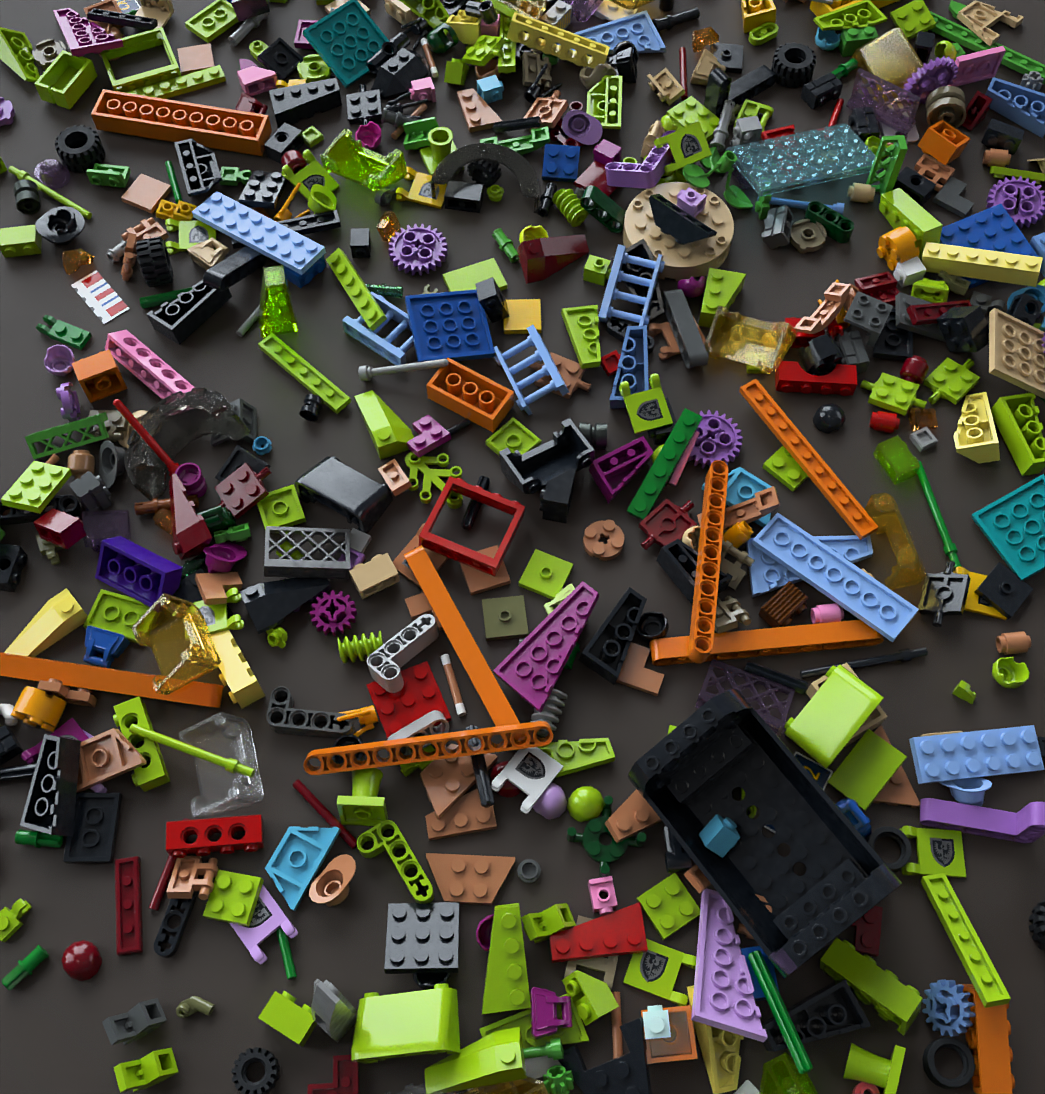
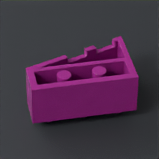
M644 436L594 460L590 466L589 472L608 504L650 461L654 452Z

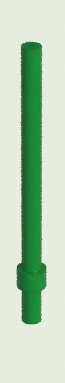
M917 461L913 465L942 538L943 550L950 561L955 562V570L956 567H961L957 556V547L955 543H952L922 462Z

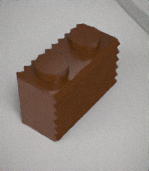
M789 581L761 607L758 615L772 628L787 627L793 622L792 618L794 615L800 616L806 610L807 606L805 604L808 596Z

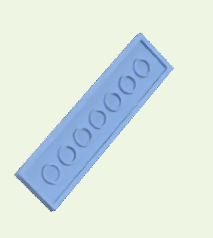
M218 191L214 192L192 211L193 217L301 275L326 253L324 246Z
M779 513L768 522L752 541V544L892 643L919 610Z

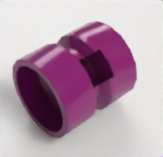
M189 462L180 465L176 469L175 473L185 487L187 496L197 494L198 498L206 493L207 483L198 465Z

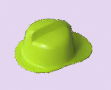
M313 185L308 200V207L314 212L313 214L335 210L337 204L335 195L322 185Z

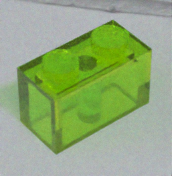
M898 435L879 443L873 453L894 485L914 477L920 468L918 459L912 455L907 444Z

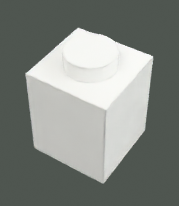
M916 256L903 263L898 262L893 275L903 288L922 280L927 269L919 257Z

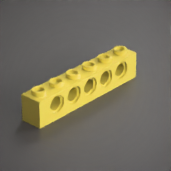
M514 12L506 37L512 42L521 43L531 49H537L545 54L556 56L561 60L573 62L577 66H588L594 69L598 64H605L610 49L607 45Z

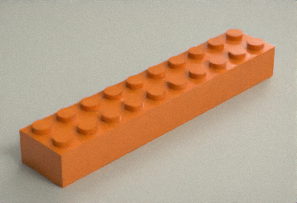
M105 89L102 90L91 113L97 130L171 142L192 138L196 143L208 148L258 156L263 155L265 150L264 144L272 132L268 115Z

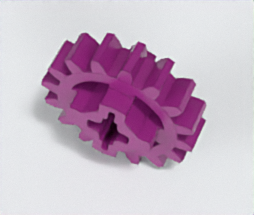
M334 590L331 591V595H327L324 592V598L316 597L317 604L311 605L314 610L310 611L311 618H313L311 619L313 626L316 625L318 632L323 630L326 636L329 631L332 632L333 636H336L337 631L344 634V628L351 629L350 622H356L354 617L357 615L355 602L351 601L349 595L344 597L343 591H340L338 595H335Z

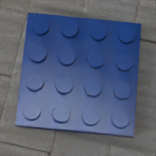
M1002 204L942 227L939 244L1039 257ZM962 277L971 282L968 287L969 289L990 281Z
M476 289L405 296L418 362L447 358L454 361L493 358L495 356L486 313L478 300Z

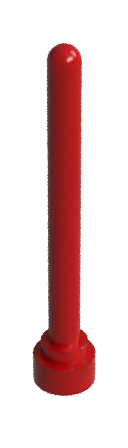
M115 399L113 405L169 468V476L171 477L172 474H175L176 469L180 465L173 462L119 399Z

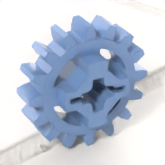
M944 979L937 980L936 983H930L931 989L924 990L928 997L922 1000V1003L926 1004V1008L922 1010V1013H928L929 1015L926 1022H933L932 1030H940L942 1036L950 1035L952 1037L966 1033V1027L973 1025L969 1017H975L976 1015L970 1011V1007L975 1006L973 1002L968 1001L971 995L970 992L963 993L964 986L962 984L956 985L955 980Z

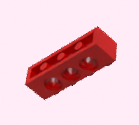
M262 815L166 822V851L173 858H184L187 854L194 853L197 856H208L211 852L218 851L221 854H232L234 850L243 849L244 852H256L258 848H264ZM237 831L245 832L244 837L240 840L233 839V835ZM220 833L221 838L218 841L212 842L209 840L212 834ZM197 835V840L194 843H186L188 836Z

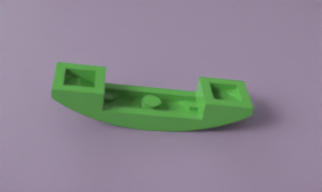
M546 126L531 129L532 135L498 141L497 136L480 139L481 154L484 153L485 156L489 155L490 157H512L535 151L550 142L549 128Z

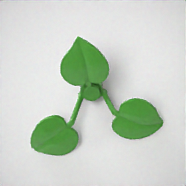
M711 147L712 156L700 160L704 168L711 169L706 174L696 164H687L683 168L682 173L685 179L692 186L701 189L709 186L710 181L707 177L713 172H729L725 185L726 190L723 193L725 200L731 206L738 209L753 207L751 201L739 187L735 185L729 186L731 175L734 171L732 166L737 161V156L733 152L725 151L721 157L717 147Z

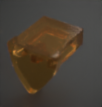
M711 26L692 32L694 53L701 51L706 45L719 41V35Z
M392 211L385 212L379 219L381 222L376 227L383 241L389 242L395 232L401 228L396 215Z
M81 248L62 252L63 266L66 274H73L80 266L93 263L94 256Z
M911 408L909 410L908 419L912 431L920 430L926 426L928 429L937 428L938 422L934 408Z

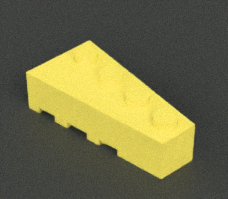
M230 630L202 636L204 639L200 640L203 648L206 652L210 650L213 655L209 658L215 669L219 667L222 672L218 675L224 687L229 685L231 689L228 694L233 704L238 702L241 709L265 697Z

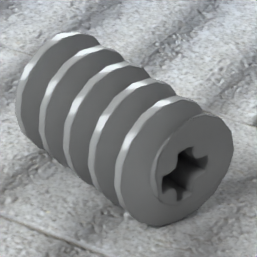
M553 688L542 712L540 713L534 708L535 713L531 716V722L545 721L551 726L552 731H556L557 727L552 723H559V719L555 715H562V711L557 707L565 706V703L560 699H567V695ZM540 729L536 734L546 737L548 730Z

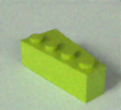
M901 188L881 194L879 210L893 229L899 226H906L913 232L917 239L914 243L916 247L919 246V259L922 261L926 242L940 243L943 225Z
M519 903L494 907L482 1014L531 1008Z

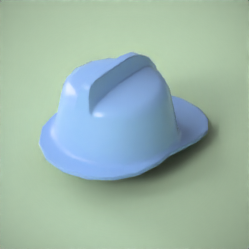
M984 778L939 782L950 788L951 795L956 801L974 806L983 805L985 790L992 787V783Z

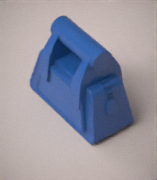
M87 626L85 637L86 655L83 661L109 668L114 659L118 658L128 647L130 641L122 634L94 626ZM97 654H103V658L97 657Z
M843 798L835 804L864 839L872 833L871 820L861 811L856 800Z

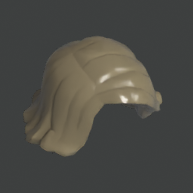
M607 63L598 64L595 69L588 66L581 69L579 76L582 84L586 89L590 90L605 75L616 76V70Z

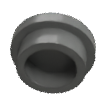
M532 859L523 860L518 866V876L525 883H533L540 877V865Z

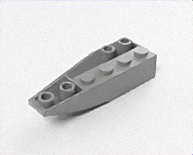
M317 978L314 981L311 1015L313 1020L338 1043L356 1023L354 1013L357 1010L331 982L329 983L327 980L322 982Z

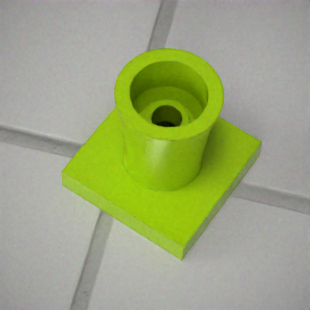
M445 127L432 129L428 133L430 147L420 149V155L429 175L435 177L464 170V163L452 140L453 134Z
M377 768L352 771V796H338L337 808L342 825L376 826L382 821L388 820L385 798L378 797L379 787L383 778L382 771Z
M851 1043L843 1078L884 1088L883 1094H896L906 1048L895 1045L889 1060Z

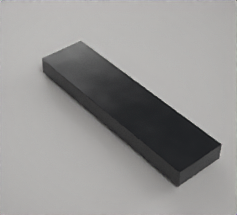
M96 8L87 13V20L144 30H153L158 26L156 19Z

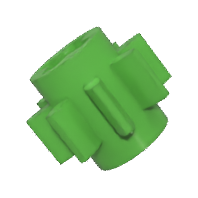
M554 1065L547 1070V1074L543 1075L545 1094L550 1092L551 1094H569L570 1090L574 1089L572 1071L566 1072L564 1066Z

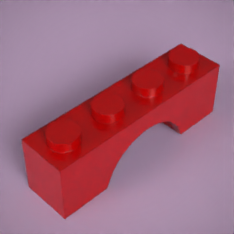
M778 361L775 370L776 391L848 396L853 395L857 387L856 365L837 364L831 373L823 376L809 374L801 368L798 362Z

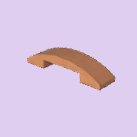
M833 282L824 293L825 300L810 317L804 316L794 327V331L815 334L826 328L843 307L851 285Z
M773 486L755 493V498L725 508L723 530H728L734 524L740 523L743 520L747 523L753 522L778 508L780 502L776 488ZM702 513L697 515L700 527Z

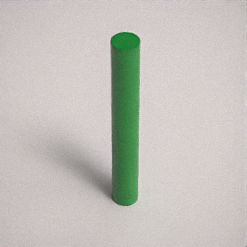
M166 161V170L175 201L178 204L179 200L183 201L172 162Z
M280 927L276 932L286 976L289 980L296 978L297 975L288 936Z

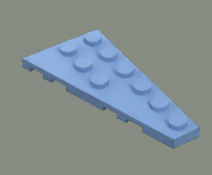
M647 10L574 33L609 46L608 54H612L614 47L623 41L632 42L638 53L666 51V47Z

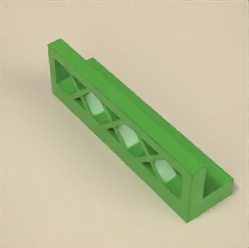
M904 135L882 136L866 182V184L871 185L876 181H880L879 185H871V187H875V192H880V196L894 188L908 150ZM893 142H894V144L891 145L890 147H888V148L885 147V144H886V143H893ZM885 155H889V158L884 161L880 160ZM881 168L885 169L879 174L876 173Z
M106 412L26 436L25 439L33 459L108 438L109 435L104 424L108 417ZM98 424L102 434L97 437L89 433L91 426ZM73 431L84 434L80 442L70 438ZM55 436L65 439L62 447L52 444ZM40 441L47 445L44 452H37L35 442Z

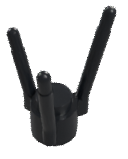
M422 17L401 26V29L410 27L403 31L405 34L412 31L415 35H420L413 46V50L419 45L421 39L428 34L426 31L428 23Z
M547 63L541 69L534 83L524 93L525 99L530 103H534L537 97H546L562 86V83H559L541 95V89L537 84L548 66Z
M409 91L394 100L388 101L386 108L389 111H400L403 113V109L426 103L428 99L404 105L397 103L411 95ZM405 115V116L413 117V118L420 119V120L422 119L421 116Z

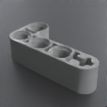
M431 614L421 615L367 658L371 677L386 691L395 693L403 688L404 681L400 668L438 638L439 632L435 617Z

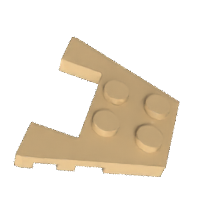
M977 0L960 10L956 17L989 46L997 42L1000 34L989 29L998 21H1002L1016 28L1024 19L1021 15H1018L1017 18L1011 16V12L1006 10L1003 12L996 11L994 6Z

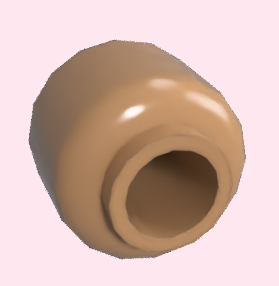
M75 450L68 456L67 468L71 469L75 480L77 478L81 479V476L88 471L92 472L93 475L95 473V457L87 450Z

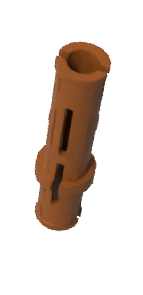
M197 494L187 496L188 502L193 501L195 508H198L199 500ZM154 498L152 501L134 503L137 516L149 513L157 515L160 512L171 511L170 498L160 500Z

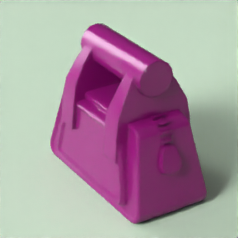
M533 987L530 992L532 1038L536 1040L550 1036L561 1027L572 1028L571 996L557 997L553 991ZM558 1005L562 1007V1020L557 1019L556 1006Z

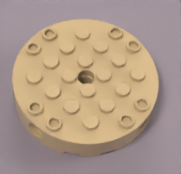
M684 182L662 183L642 191L629 204L624 219L623 243L627 249L644 239L653 254L654 261H657L658 254H662V261L665 262L663 272H659L658 278L665 280L666 277L679 281L690 279L692 276L705 277L708 275L709 268L718 269L727 258L734 233V221L729 208L723 200L708 189L696 188L690 183ZM690 187L701 195H707L705 208L695 218L717 232L716 236L684 245L677 243L673 236L664 234L660 231L661 228L655 225L649 201L650 195L660 194L676 206L677 195L682 189L686 190Z

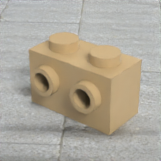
M388 553L376 555L371 561L365 564H357L349 571L351 579L362 599L400 581L399 574Z

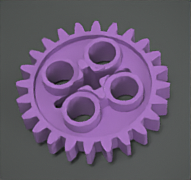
M945 56L941 59L937 57L935 61L931 59L929 64L924 63L922 68H917V72L912 73L913 77L908 78V83L904 84L903 95L907 102L917 106L920 103L925 104L927 96L933 90L953 84L952 80L956 79V74H958V67L954 60L950 57L945 58Z
M1012 176L1011 180L1005 177L1003 182L999 180L997 185L994 184L992 189H990L986 200L988 202L986 208L1002 204L1020 229H1022L1023 224L1029 227L1031 223L1035 225L1037 220H1041L1045 214V190L1040 191L1042 186H1035L1036 181L1029 183V178L1023 181L1022 176L1018 180L1014 176ZM1018 190H1019V191H1020V194H1019V198H1018V202H1017L1016 196H1017ZM1016 202H1017L1018 208H1017V210H1016V214H1014V210H1015V206H1016Z
M414 224V228L407 225V230L400 228L401 233L395 232V237H391V242L388 243L390 261H393L394 267L398 266L399 271L405 269V274L409 271H412V275L416 272L422 275V271L429 274V269L436 271V266L441 267V262H445L448 250L446 238L443 237L442 232H437V228L431 230V225L427 228H424V224H421L420 227Z
M701 410L699 415L703 417V420L697 429L700 434L688 458V462L694 459V465L702 463L703 469L706 465H709L710 468L711 463L716 460H721L727 465L729 461L734 462L735 456H738L741 450L743 439L740 436L741 430L737 429L738 424H731L733 418L726 420L725 413L722 416H718V411L713 415L708 410L707 414L704 415Z

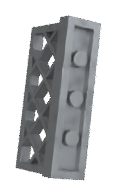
M266 526L265 577L349 579L350 529ZM270 533H279L283 538L275 543L270 538ZM294 534H300L304 539L297 544L290 537ZM321 535L325 540L317 544L312 537ZM336 535L345 536V541L338 545L333 538ZM286 540L293 546L288 552H285L280 547ZM307 541L315 547L309 553L301 548ZM328 542L336 548L329 554L322 548ZM275 549L283 555L279 559H269V554ZM298 550L304 557L300 560H294L290 555ZM319 551L325 558L319 561L311 556ZM340 552L345 556V561H336L332 556Z

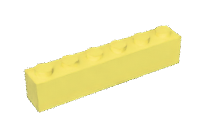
M926 242L921 262L927 269L926 272L940 273V271H945L949 275L1036 287L1043 258Z

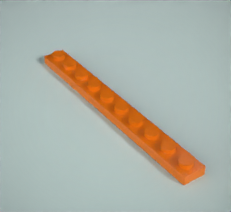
M754 379L741 386L739 389L741 395L857 537L862 540L877 531L879 526L759 381Z

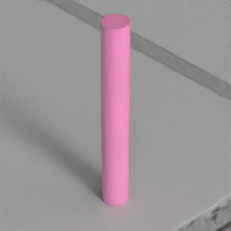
M697 430L669 481L671 486L676 487L700 434Z

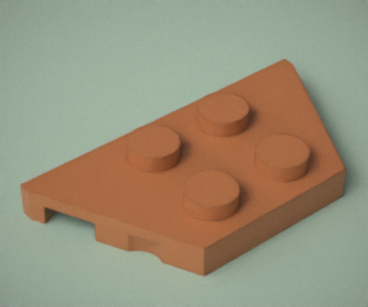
M879 726L874 733L891 744L883 727ZM902 765L872 803L879 804L883 802L894 806L907 805L911 806V808H918L920 806V802Z
M112 728L82 741L77 793L147 764V762L119 729Z
M450 744L447 748L455 749L458 745ZM491 753L484 754L488 771L498 761V756ZM471 756L433 760L420 773L421 781L426 788L427 796L432 803L438 820L476 783Z
M426 853V859L444 902H459V904L492 905L499 889L504 884L508 873L515 864V857Z

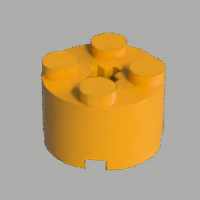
M899 226L880 236L878 241L879 248L876 249L878 256L887 261V266L891 271L895 270L898 262L903 263L916 256L919 257L920 253L919 246L916 247L914 243L917 241L915 235L906 226Z
M26 686L22 690L11 716L23 720V723L32 727L40 725V728L54 732L67 702L55 695L52 697L43 690Z

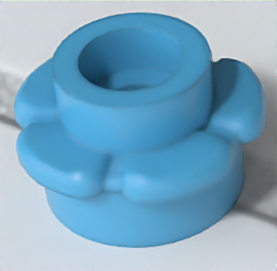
M259 436L253 442V451H256L258 455L269 453L272 449V442L267 437Z

